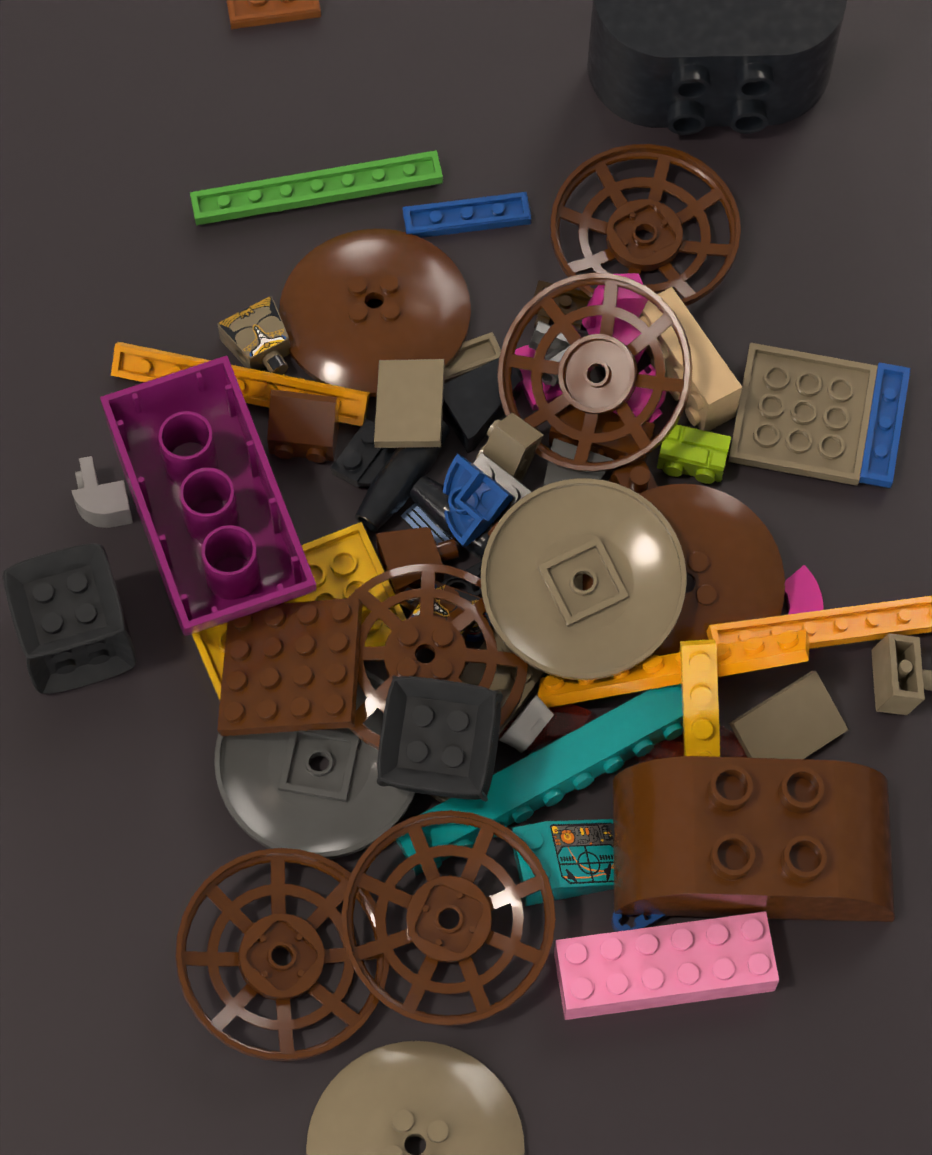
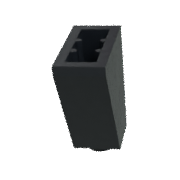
M499 358L444 384L443 413L467 453L474 451L487 435L488 429L497 419L500 420L505 414L498 386ZM512 368L511 373L512 392L515 401L520 396L521 381H523L522 372L518 368Z

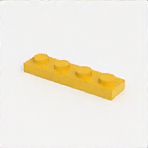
M715 639L680 641L684 756L720 757Z

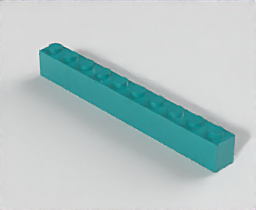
M682 684L650 689L497 772L492 777L487 794L488 801L485 802L482 799L450 798L422 814L449 810L470 812L490 818L505 827L514 822H524L533 815L535 810L545 805L549 807L557 804L566 793L574 789H584L597 776L605 772L613 773L620 769L628 759L634 756H644L659 742L665 739L670 741L683 733ZM447 823L426 826L422 830L429 848L441 845H458L472 848L480 828L471 825ZM409 833L396 839L406 859L416 853ZM452 856L434 858L437 869L442 865V861ZM421 864L412 869L416 876L423 872Z

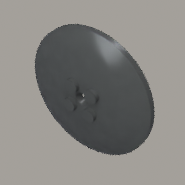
M365 670L372 687L376 690L384 681L375 674ZM359 683L357 684L356 710L367 699ZM377 708L363 724L371 731L381 735L384 713ZM349 728L221 736L218 733L214 766L223 802L240 828L251 838L269 849H300L319 854L327 859L340 858L369 847L379 836L397 825L406 814L416 792L405 791L392 786H379L376 783L378 778V750L362 741ZM317 756L325 757L329 761L328 767L323 771H314L309 766L313 758Z

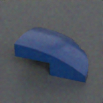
M459 454L455 456L448 469L443 486V493L449 495L448 503L450 512L445 511L444 515L454 537L462 546L466 547L498 518L514 496Z

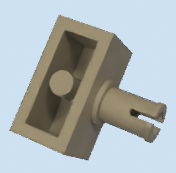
M511 413L503 420L497 419L493 422L487 432V436H489L488 442L481 448L476 459L481 453L485 454L522 483L543 434L540 433L538 427L533 428L517 415Z
M888 633L871 650L875 707L877 712L908 715L925 700L924 690L932 691V670L922 669L920 637Z

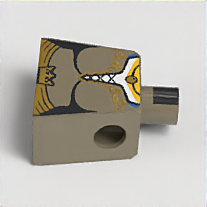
M271 296L217 323L220 340L246 368L261 370L266 367L270 373L280 375L288 370V365L283 358L290 354V341Z

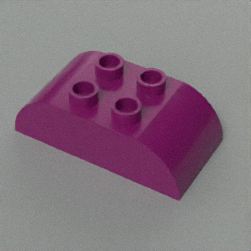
M227 355L100 397L127 484L173 610L185 636L316 592L317 587Z

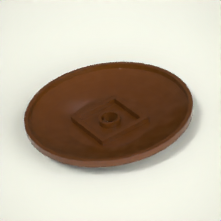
M363 229L348 232L325 241L310 251L296 265L283 288L279 315L289 337V353L299 367L310 377L320 383L369 392V397H377L379 360L444 359L445 368L448 367L459 354L466 340L471 321V304L467 284L461 272L441 249L421 237L407 234L406 232L391 229ZM371 299H379L383 302L379 308L375 309L366 306V303Z
M671 484L640 493L670 523L683 551L686 574L690 575L694 580L693 590L685 593L683 607L675 627L661 647L651 656L679 653L680 641L708 640L706 631L709 625L781 615L785 594V575L782 559L773 536L750 508L725 492L695 484ZM583 574L582 588L585 591L592 587L593 580L589 575Z

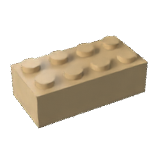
M670 287L657 295L677 315L685 330L691 349L692 382L685 414L693 426L697 425L700 430L710 431L736 417L742 386L675 290ZM648 300L639 318L650 327L663 313ZM670 326L657 338L665 359V377L683 379L682 350L677 335L672 326ZM647 346L645 351L651 358V365L656 370L651 347ZM670 392L671 396L678 401L680 393Z

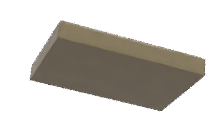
M444 359L379 360L374 434L375 448L441 447L445 376Z
M817 671L807 673L729 723L748 758L804 759L848 731Z

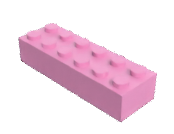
M766 911L555 940L554 956L565 1020L775 991L779 982Z

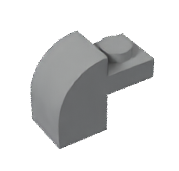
M92 456L79 458L81 471L75 472L78 489L71 491L80 516L88 523L102 528L133 523L124 480L99 485Z

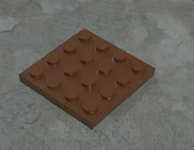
M360 598L282 603L227 622L217 728L221 736L355 727L363 607Z

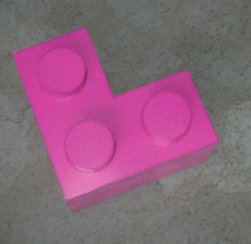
M639 273L615 274L643 284ZM598 285L595 288L587 306L603 305L605 285ZM618 287L617 307L639 318L648 300L629 289ZM602 316L582 319V324L589 335L600 334ZM615 318L613 337L623 342L626 346L641 334L630 323ZM645 349L635 356L637 363L640 360Z

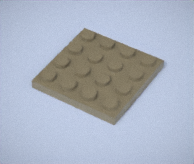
M750 343L728 462L858 486L878 366Z

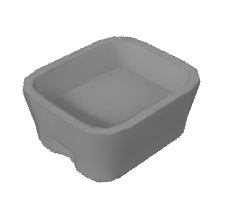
M536 695L499 740L523 753L554 714Z

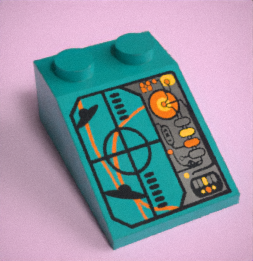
M613 819L545 821L512 828V832L521 838L539 859L548 876L554 901L614 889L613 839L608 831V825L613 824ZM513 848L520 883L535 877L530 866L518 851ZM541 891L524 897L525 906L544 903Z

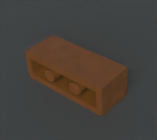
M571 404L556 414L568 426L582 431L586 412ZM613 412L599 414L595 433L611 432L625 426L620 416ZM646 421L642 427L650 440H652L655 424ZM551 426L549 434L550 446H552L555 438L578 447V440L560 433ZM629 434L612 442L592 443L591 452L616 460L630 455L640 448L632 435ZM648 455L644 456L643 458L639 459L638 461L644 460V461L646 462V459H647V456H648Z

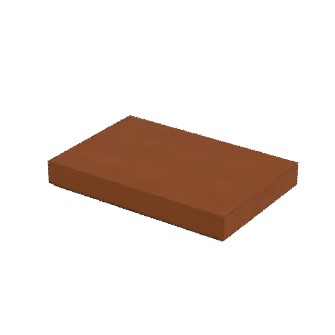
M227 0L231 29L321 17L319 0Z

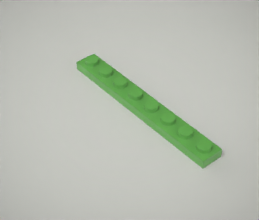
M435 150L190 192L195 223L196 225L441 184L443 183V175L438 153Z

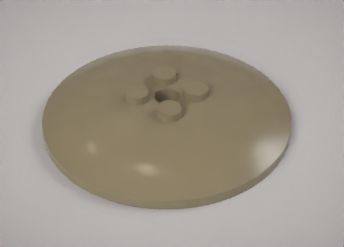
M590 478L554 482L534 490L516 502L499 520L491 533L481 566V590L485 610L494 630L503 643L517 657L532 667L553 676L573 680H594L618 675L649 658L661 647L675 627L683 607L687 584L685 558L680 542L663 514L651 502L629 488L609 481ZM580 574L589 575L593 580L592 587L585 591L577 589L573 583L575 577Z
M404 1041L385 1045L363 1054L342 1069L324 1090L315 1107L308 1129L306 1155H411L405 1150V1143L411 1137H420L426 1143V1148L420 1155H524L525 1152L524 1135L517 1108L510 1094L495 1074L477 1059L461 1050L426 1041Z

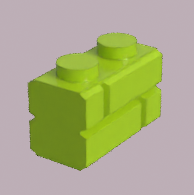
M676 425L662 442L657 468L663 469V472L670 476L678 477L682 474L694 476L697 481L705 484H711L714 481L721 482L731 436Z

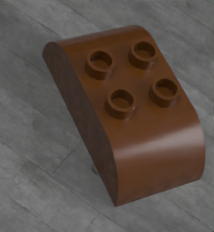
M681 756L639 763L622 770L614 777L613 823L615 837L613 838L615 914L729 917L766 911L768 919L894 921L888 780L881 772L861 764L837 760Z

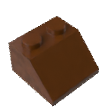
M271 389L267 435L269 454H274L282 459H290L292 457L307 458L309 461L321 463L325 460L334 461L339 432L337 397Z

